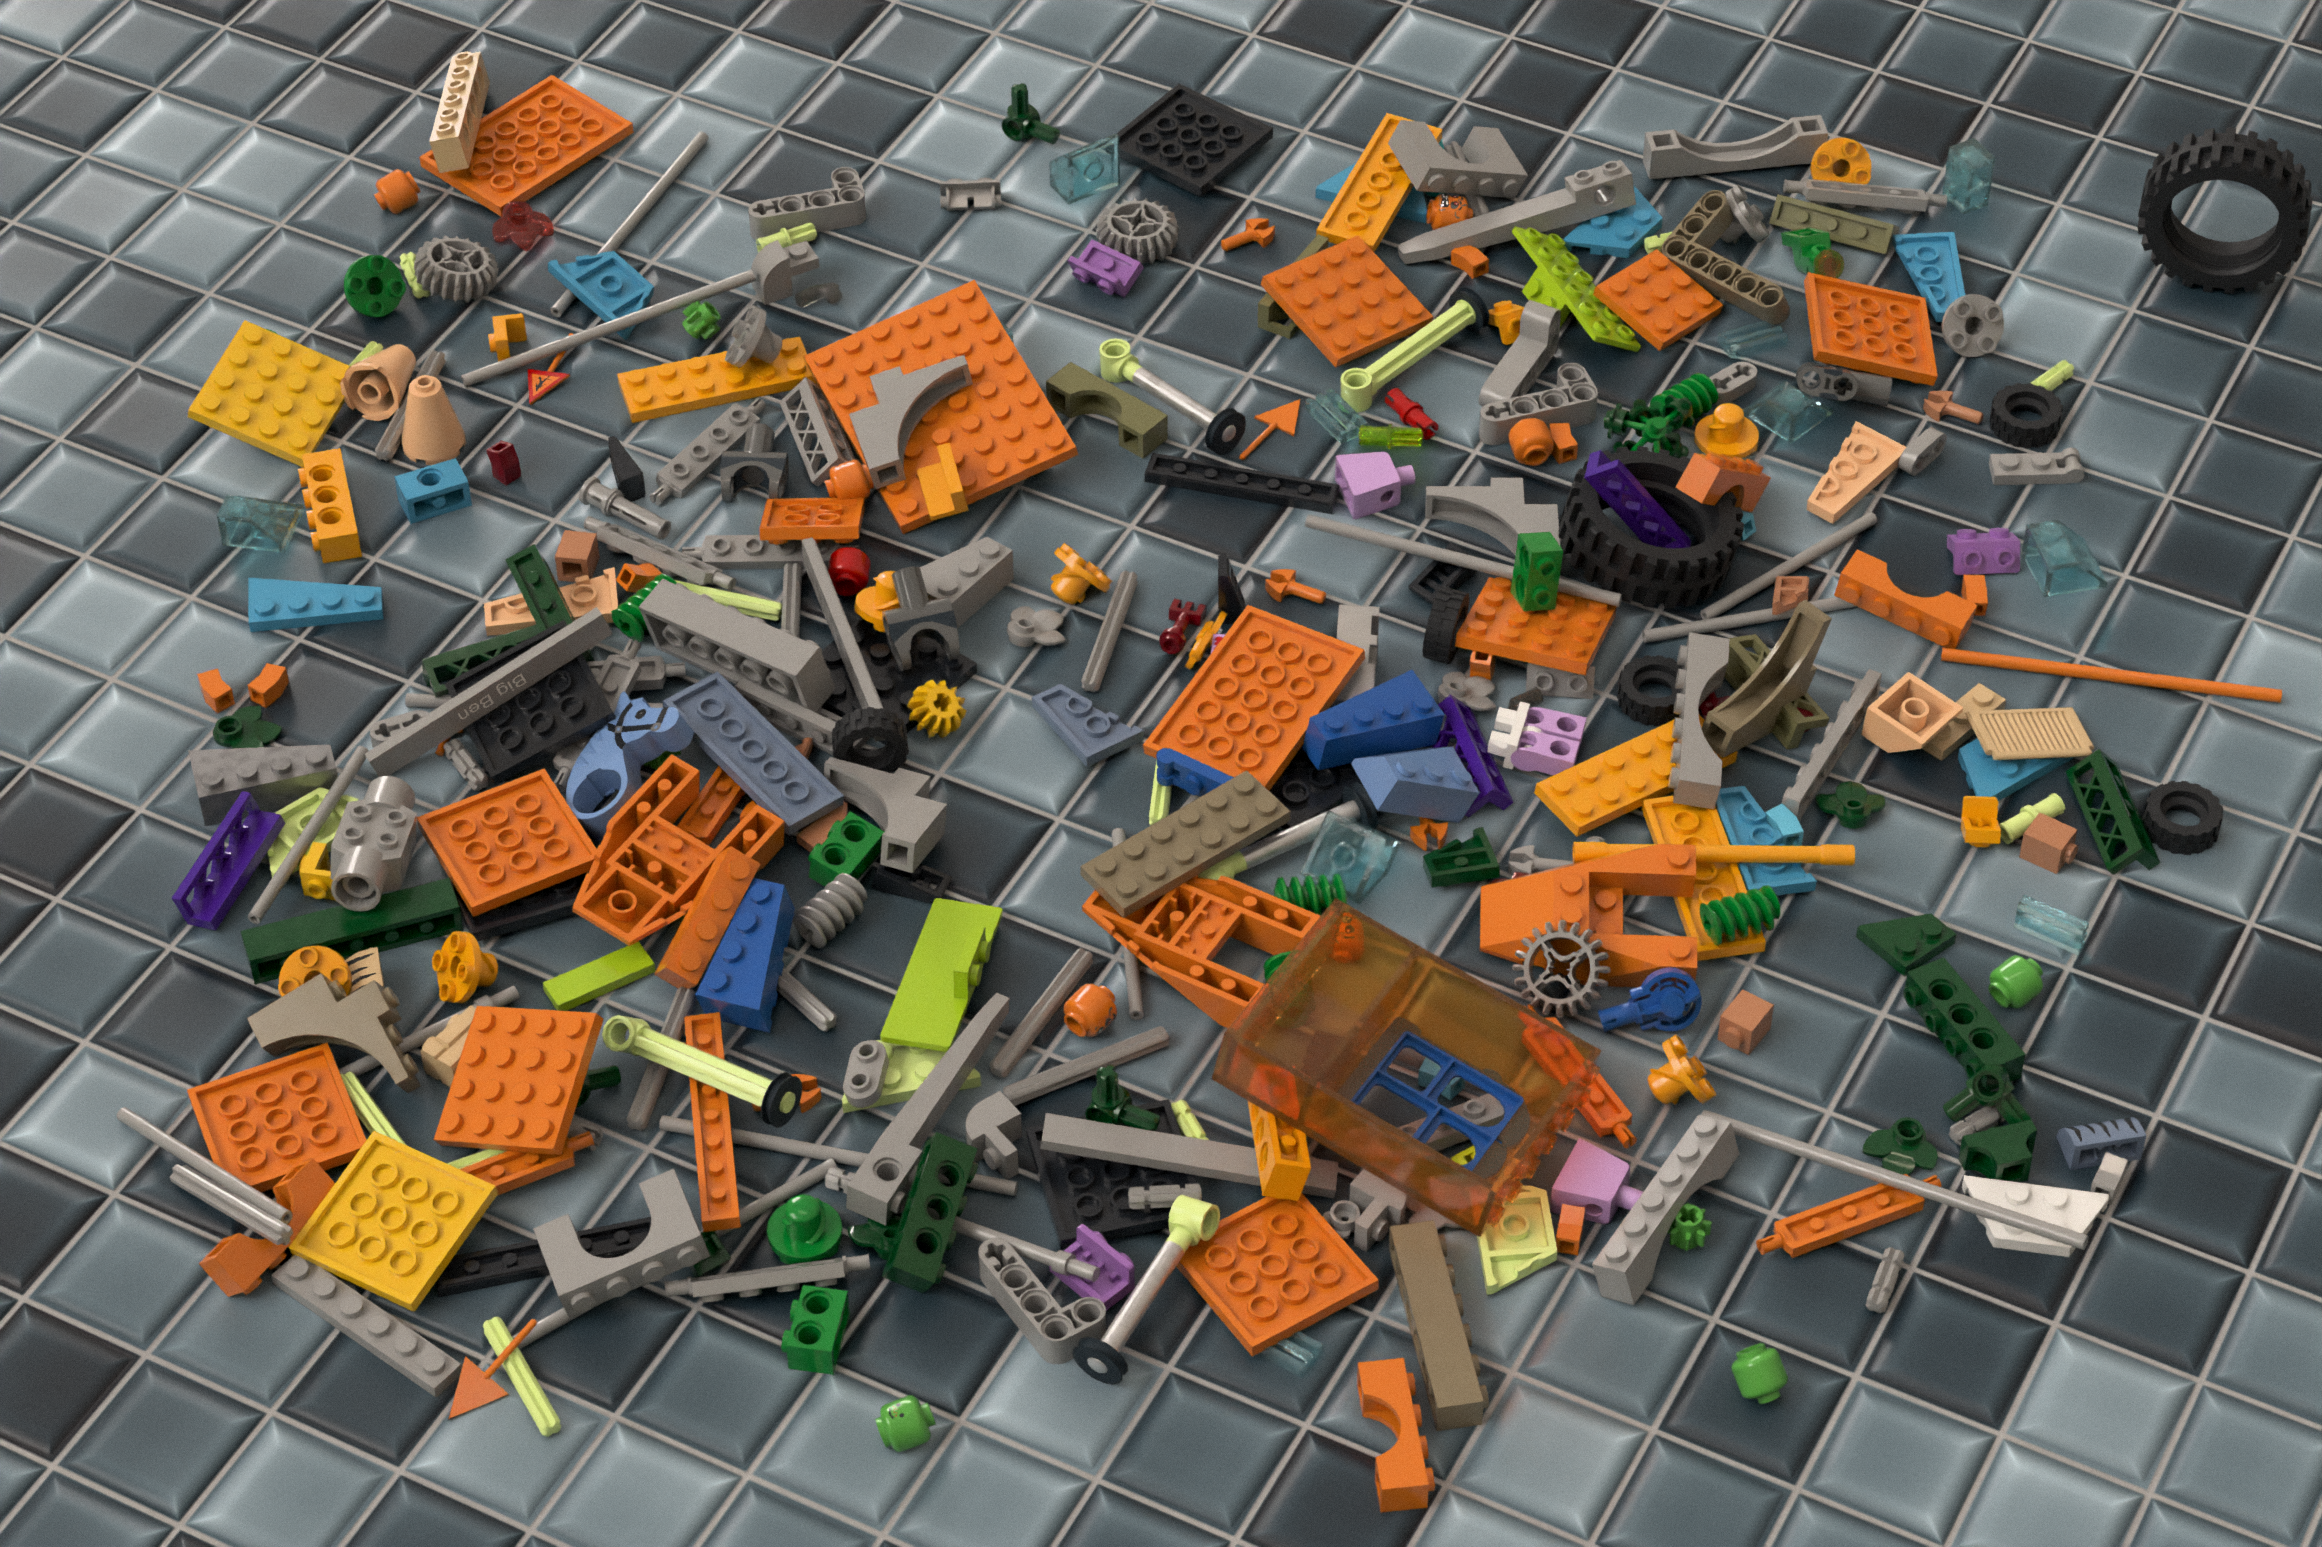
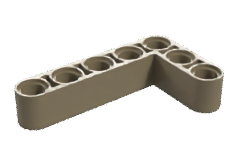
M1711 190L1706 192L1662 245L1663 254L1706 291L1769 324L1774 325L1784 322L1790 315V307L1781 287L1710 250L1731 225L1734 215L1722 191Z

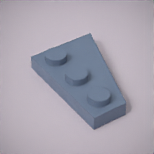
M1062 684L1032 697V707L1086 767L1144 740V730L1135 725L1132 728L1121 723L1120 717L1112 712L1103 713L1092 706V701Z

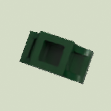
M2027 1120L2002 1127H1991L1986 1131L1965 1135L1962 1137L1958 1160L1964 1171H1978L1989 1179L2012 1182L2027 1181L2037 1129L2032 1120Z

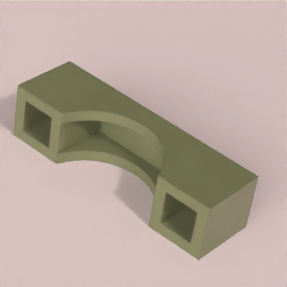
M1072 362L1068 363L1046 381V398L1053 409L1069 418L1083 414H1099L1111 418L1118 424L1119 446L1143 459L1168 439V415Z

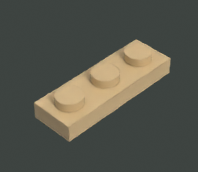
M1978 683L1955 702L1963 707L1962 713L1922 749L1942 761L1975 734L1965 715L1966 711L2004 710L2006 699Z

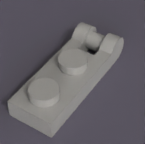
M2072 447L2058 453L1990 454L1989 458L1993 485L2078 483L2085 476L2083 466L2080 464L2079 451Z

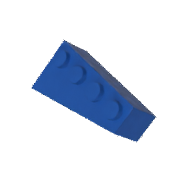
M1410 670L1310 717L1302 748L1317 770L1352 763L1355 758L1426 747L1436 744L1445 714L1414 671Z
M753 878L695 994L704 1014L720 1012L721 1021L770 1033L772 1008L776 1006L778 996L776 991L778 978L782 976L784 966L782 961L784 948L788 946L795 911L785 885Z

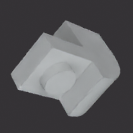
M778 240L771 242L760 250L752 263L751 270L756 280L752 282V287L764 305L793 296L791 277L819 268V258L807 241L785 248L780 245Z
M998 1091L978 1102L968 1113L966 1118L967 1144L978 1148L974 1162L984 1158L987 1165L992 1170L997 1169L1006 1180L1019 1174L1018 1150L1012 1142L1022 1137L1021 1113L1001 1091Z
M1369 1161L1350 1184L1349 1201L1359 1207L1361 1214L1355 1221L1354 1246L1365 1252L1376 1241L1380 1242L1383 1240L1390 1226L1405 1224L1407 1195L1403 1182L1396 1174L1372 1161Z

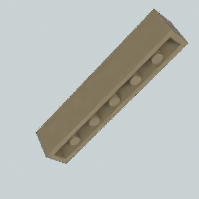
M1434 1220L1390 1226L1389 1253L1436 1431L1482 1425L1483 1409L1489 1407L1488 1392L1486 1386L1479 1385L1477 1377H1480L1477 1354L1471 1355L1469 1347L1472 1346L1471 1330L1469 1324H1463L1461 1316L1464 1315L1461 1294H1454L1452 1286H1455V1273L1453 1265L1446 1264L1444 1258L1447 1257L1444 1234L1438 1235Z

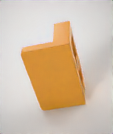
M950 443L937 446L941 459L940 463L917 470L931 520L969 511Z

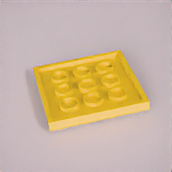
M244 320L188 409V417L304 468L302 455L316 451L345 402V396L341 393L340 383L350 366Z
M373 1131L290 1244L289 1249L292 1255H297L340 1278L415 1312L494 1201L498 1191L493 1184Z

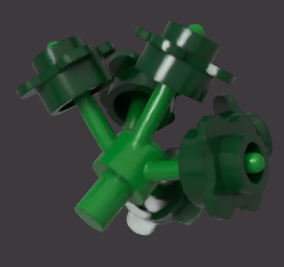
M1668 395L1665 398L1666 405L1663 408L1664 418L1660 417L1657 410L1646 406V401L1643 399L1635 400L1630 412L1623 410L1622 404L1617 403L1616 408L1608 410L1604 417V429H1608L1607 438L1612 439L1614 434L1624 436L1627 427L1633 428L1636 435L1642 438L1637 443L1631 440H1627L1624 443L1618 441L1613 445L1615 451L1620 447H1627L1629 451H1636L1638 446L1643 447L1649 442L1653 443L1652 452L1659 453V450L1663 449L1670 451L1669 456L1678 459L1681 456L1687 457L1689 449L1680 442V435L1678 433L1666 434V425L1680 427L1685 424L1687 427H1691L1695 423L1691 415V401L1686 397L1679 399L1673 395Z

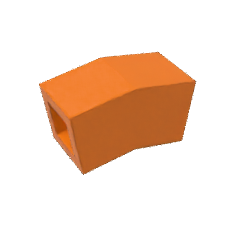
M1468 245L1454 248L1451 251V264L1464 270L1472 279L1488 273L1489 259L1479 249Z
M1549 423V431L1554 444L1552 455L1558 464L1576 460L1578 443L1571 435L1570 424Z
M625 563L616 581L626 591L636 593L662 573L652 563L640 565Z
M1963 575L1961 591L1963 599L1977 605L1974 616H1985L1988 606L1985 576Z
M1472 650L1470 677L1480 676L1492 681L1495 672V655Z
M266 663L260 675L248 684L250 700L264 708H267L277 700L289 683L286 667Z
M218 668L197 674L204 700L217 714L235 704L232 689L222 680Z
M1562 1204L1556 1234L1557 1252L1578 1256L1585 1220V1207Z

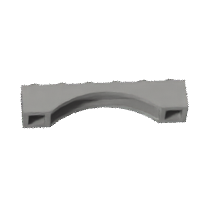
M1814 115L1791 118L1781 126L1763 135L1732 143L1699 141L1687 137L1675 129L1645 132L1643 163L1649 179L1811 164L1816 150L1828 140V131L1822 116Z
M1689 632L1686 646L1680 645L1677 665H1682V669H1678L1675 689L1681 690V694H1676L1674 713L1679 714V718H1675L1672 729V738H1676L1677 743L1673 742L1670 763H1675L1676 768H1671L1668 788L1674 789L1673 803L1715 809L1721 788L1722 760L1712 750L1704 737L1699 722L1698 709L1712 692L1722 686L1729 658L1730 639Z
M1704 1115L1696 1117L1592 1263L1601 1297L1632 1305L1637 1302L1653 1278L1663 1241L1681 1207L1702 1185L1712 1180L1723 1179L1739 1156L1730 1121Z

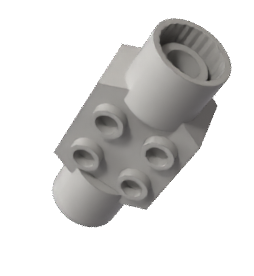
M393 776L378 777L369 784L364 800L347 802L331 845V879L333 880L331 892L334 899L349 910H371L379 903L382 892L401 889L416 846L417 813L412 811L415 804V793L411 786L400 778Z

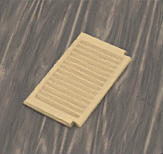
M2073 707L1965 712L1985 754L1992 755L1993 760L2088 757L2094 749Z

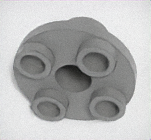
M1739 184L1725 192L1734 218L1731 225L1720 237L1724 242L1730 243L1733 241L1736 244L1741 235L1746 232L1758 243L1770 235L1762 222L1764 219L1762 212L1756 204L1751 206L1746 201L1748 197Z
M1968 294L1956 299L1947 308L1942 320V334L1946 344L1954 352L1966 357H1978L1993 352L2004 330V318L2001 307L1990 298L1979 294Z
M752 305L747 312L745 320L739 319L736 322L731 334L735 337V341L726 353V362L739 368L751 357H756L766 363H771L778 357L782 348V338L771 332L765 325V310Z

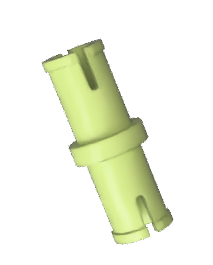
M2053 793L2033 806L2026 805L2022 807L2019 814L1999 824L2002 841L2010 844L2023 836L2039 813L2051 818L2063 814L2065 810L2063 800Z

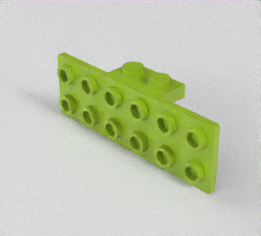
M1515 226L1512 233L1538 266L1522 290L1528 300L1560 309V327L1569 313L1572 312L1595 342L1635 352L1639 351L1641 345L1635 339V333L1625 326L1618 315L1593 295L1596 288L1592 282L1593 278L1578 264V258L1568 251L1564 246L1565 241L1560 236L1553 233L1546 235L1531 227L1524 229Z
M941 898L934 899L881 1031V1042L943 1052L949 1050L956 1039L975 986L980 984L983 965L989 960L991 944L1003 916L1002 908Z

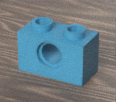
M456 458L394 476L398 501L410 524L472 506L469 483Z

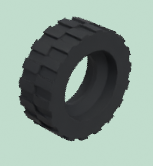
M2031 383L2008 385L2003 390L2000 389L1993 398L1989 420L1990 429L1994 431V435L1997 438H2000L2006 444L2009 443L2018 448H2039L2045 444L2048 445L2058 436L2063 405L2060 404L2061 400L2059 397H2056L2051 390L2048 391L2040 385L2036 386ZM2020 410L2030 411L2038 414L2042 419L2025 421L2012 416L2010 413Z
M1443 586L1439 589L1432 605L1425 631L1422 651L1424 658L1446 664L1452 663L1459 648L1455 647L1456 634L1468 614L1469 593Z
M1647 655L1627 663L1624 666V670L1620 672L1617 698L1622 712L1628 715L1631 720L1638 721L1647 726H1661L1675 718H1679V714L1674 713L1676 694H1681V690L1675 689L1678 669H1682V665H1677L1673 658H1665L1661 655ZM1645 684H1661L1670 688L1672 694L1662 698L1649 697L1640 693L1639 687Z
M874 707L856 709L852 713L843 715V718L835 723V728L832 729L833 757L836 759L888 773L901 768V765L905 764L909 749L906 726H904L903 720L897 717V714L888 712L886 709H874ZM864 737H881L887 741L884 747L871 751L858 750L853 747L855 741Z
M2170 781L2167 784L2157 786V789L2150 792L2149 798L2147 797L2142 822L2151 842L2158 845V848L2168 850L2173 854H2199L2203 850L2211 848L2213 842L2217 841L2223 818V806L2220 805V800L2212 794V791L2201 787L2199 784L2188 783V781ZM2170 810H2184L2199 817L2200 822L2198 825L2183 826L2171 822L2165 817V814Z

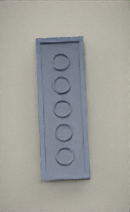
M718 671L663 700V707H675L694 731L692 740L759 806L785 821L784 831L788 835L843 805L844 795Z

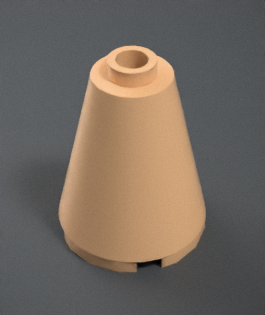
M395 344L350 366L340 383L341 393L345 396L344 400L347 406L352 410L356 408L363 413L361 417L367 420L381 421L392 416L401 404L416 365V358L413 352L404 345Z
M422 375L414 379L409 385L401 443L404 454L411 461L416 462V459L425 460L426 465H434L456 458L460 454L459 449L463 445L465 447L466 439L465 432L441 382L433 376Z

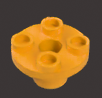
M1843 137L1830 139L1823 143L1813 155L1810 167L1812 179L1868 184L1871 179L1872 166L1870 156L1866 149L1855 140Z
M1732 403L1721 404L1716 407L1714 414L1704 417L1696 425L1694 442L1706 455L1710 451L1719 456L1725 454L1731 458L1734 456L1744 458L1754 453L1758 448V429L1752 421L1744 417V412L1738 405Z
M1063 543L1061 547L1055 550L1054 554L1066 564L1059 574L1051 577L1053 581L1051 590L1060 600L1071 605L1077 602L1082 603L1085 598V591L1091 584L1104 593L1109 590L1112 580L1090 561L1087 563V561L1079 556L1078 552L1066 543Z
M896 571L880 573L877 577L873 578L876 581V586L865 588L856 596L855 613L866 621L873 623L874 629L880 632H885L882 612L900 608L891 576Z
M452 932L444 942L441 950H436L432 957V968L434 971H437L439 997L442 1001L464 1003L473 995L477 986L489 987L497 978L498 962L495 956L491 953H483L476 938L469 932Z
M318 945L303 947L292 953L284 962L279 975L278 991L283 997L322 973L331 981L337 980L348 996L352 987L351 971L345 959L335 950Z
M1675 1034L1664 1041L1662 1046L1669 1062L1659 1069H1650L1651 1074L1647 1078L1653 1095L1663 1104L1672 1102L1674 1105L1678 1102L1680 1096L1687 1091H1690L1702 1104L1715 1097L1716 1092L1710 1082L1705 1077L1702 1078L1707 1074L1704 1066L1696 1056L1692 1058L1687 1056L1688 1049L1681 1038Z

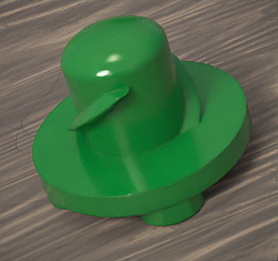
M367 255L357 259L350 265L344 278V293L348 303L356 312L367 317H382L391 313L398 306L406 291V284L397 266L391 260L381 255Z
M806 1194L796 1195L771 1215L767 1224L768 1242L772 1250L779 1255L780 1260L788 1265L818 1261L825 1257H831L837 1253L838 1245L842 1238L841 1218L832 1206L821 1201L819 1198Z

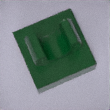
M715 1231L701 1232L710 1257L689 1267L695 1277L706 1276L728 1264L731 1260L729 1253Z

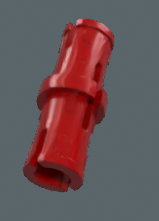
M1399 388L1391 389L1387 393L1394 401L1385 397V404L1399 415V419L1404 425L1409 424L1425 440L1432 438L1436 434L1429 427L1431 426L1435 431H1438V424L1423 412V407L1418 402H1412Z

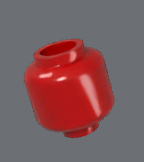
M843 547L831 554L827 571L838 594L843 596L858 594L866 588L869 582L871 563L869 557L863 551L854 547Z

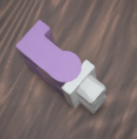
M1521 701L1517 711L1499 707L1494 729L1510 734L1492 730L1487 753L1505 757L1504 768L1513 769L1515 766L1522 771L1530 772L1535 770L1549 775H1556L1575 766L1583 738L1586 717L1541 707L1529 708V703Z

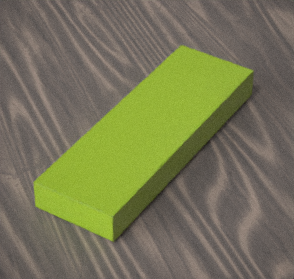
M638 941L631 946L623 947L543 982V990L556 1010L567 1011L656 971L655 963Z

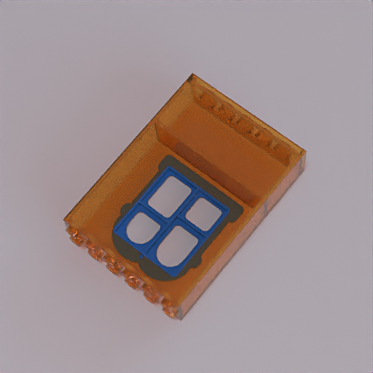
M1335 898L1224 1033L1212 1080L1305 1133V1135L1471 1233L1481 1237L1489 1225L1493 1228L1497 1226L1505 1212L1504 1204L1507 1201L1512 1204L1516 1200L1523 1187V1184L1520 1183L1525 1177L1530 1180L1535 1174L1541 1162L1538 1159L1543 1153L1548 1156L1558 1139L1556 1133L1559 1130L1565 1132L1575 1116L1573 1110L1576 1106L1582 1109L1592 1093V1089L1588 1088V1086L1590 1087L1601 1069V1067L1596 1065L1601 1050ZM1404 1048H1411L1440 1066V1071L1424 1091L1413 1089L1387 1072V1068ZM1460 1077L1500 1101L1504 1108V1118L1494 1126H1478L1439 1104L1437 1098L1453 1078ZM1374 1086H1382L1426 1112L1427 1118L1413 1136L1408 1135L1359 1106ZM1440 1125H1449L1472 1141L1476 1153L1473 1160L1468 1164L1459 1165L1425 1145Z

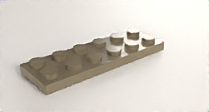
M1246 770L1081 865L1080 874L1125 918L1290 821L1291 811Z

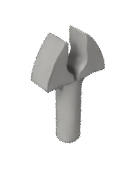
M1528 845L1510 851L1508 872L1517 878L1572 864L1573 861L1539 858L1534 854L1535 845Z

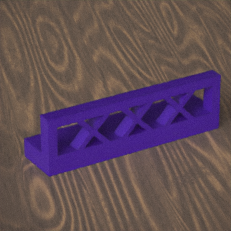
M1601 450L1590 453L1584 478L1643 543L1663 548L1691 547L1692 541L1619 459L1611 462Z
M1450 694L1438 704L1447 718L1443 730L1439 732L1436 744L1432 745V747H1447L1450 738L1457 739L1455 751L1461 762L1468 763L1466 770L1470 773L1475 786H1478L1481 792L1465 816L1469 818L1489 801L1504 811L1513 803V799L1492 754L1487 753L1488 745L1470 707H1467Z
M241 792L171 898L189 925L217 930L286 824L280 814L261 811L249 792ZM246 809L249 815L241 825L242 813ZM229 835V845L224 851L225 839ZM212 861L211 872L206 878L207 867ZM194 888L193 900L189 904L186 899Z

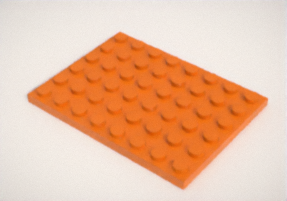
M975 280L804 356L807 367L863 465L866 462L849 414L878 404L869 376L899 366L903 375L948 359L961 355L965 356L973 384L950 394L933 406L922 417L910 435L904 454V473L906 479L877 489L902 534H906L934 521L930 519L917 470L941 462L937 448L938 445L950 443L967 505L1078 455L1076 445Z

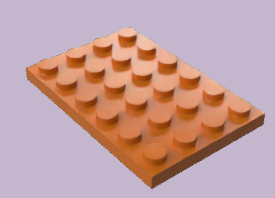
M550 75L481 118L469 168L439 173L432 149L419 157L420 164L427 171L502 217L634 133L633 123L557 77Z
M1247 605L1143 744L1144 754L1156 758V754L1160 749L1170 748L1232 777H1236L1247 770L1270 791L1304 744L1310 717L1330 708L1365 660V651L1357 646Z

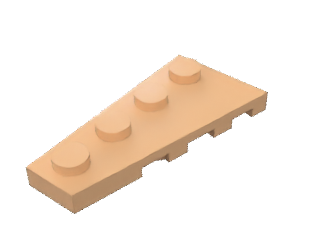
M1856 421L1850 436L1846 437L1842 443L1839 454L1829 464L1828 472L1821 477L1807 500L1806 510L1834 524L1898 467L1899 459L1906 447Z
M615 567L603 570L604 575L589 579L588 575L574 578V584L559 587L575 620L597 607L605 621L613 623L611 611L618 608ZM522 593L484 603L487 636L507 634L536 625Z

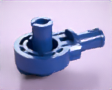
M1667 967L1652 972L1646 977L1641 986L1630 989L1631 998L1628 999V1002L1597 1011L1604 1032L1634 1022L1640 1024L1642 1031L1654 1027L1663 1031H1678L1689 1026L1697 1018L1702 1005V997L1698 985L1691 975L1681 969ZM1679 979H1682V980L1686 981L1687 984L1685 985V984H1684L1681 980H1679ZM1676 985L1678 987H1681L1685 991V993H1683L1681 989L1677 988ZM1684 1010L1688 1012L1685 1016L1682 1013Z

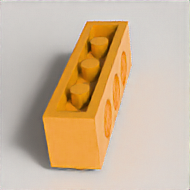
M341 449L303 454L304 468L298 469L301 488L308 487V489L302 490L305 508H312V510L306 511L309 529H316V532H310L314 552L321 551L323 564L362 557Z
M1259 1063L1247 1093V1101L1262 1196L1298 1201L1310 1173L1311 1164L1294 1068Z

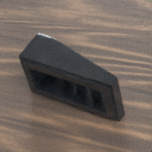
M615 436L609 437L610 461L618 489L622 492L624 498L631 502L645 497L643 472Z
M1452 542L1445 548L1470 555ZM1433 560L1408 587L1410 591L1433 605L1435 597L1442 586L1456 590L1477 571L1457 566L1458 568L1455 570L1450 567L1453 564ZM1445 571L1448 574H1450V576L1446 577L1442 574V572ZM1437 578L1443 583L1439 585L1436 582H1434L1433 579ZM1427 584L1436 591L1432 594L1424 589L1423 586Z
M1220 553V556H1218V615L1221 611L1227 613V616L1222 624H1234L1245 609V600L1227 553Z
M921 863L913 873L880 864L875 873L871 888L933 904L934 899H942L952 877ZM921 880L923 881L922 885H919L916 883V881ZM930 883L937 884L934 891L928 889Z

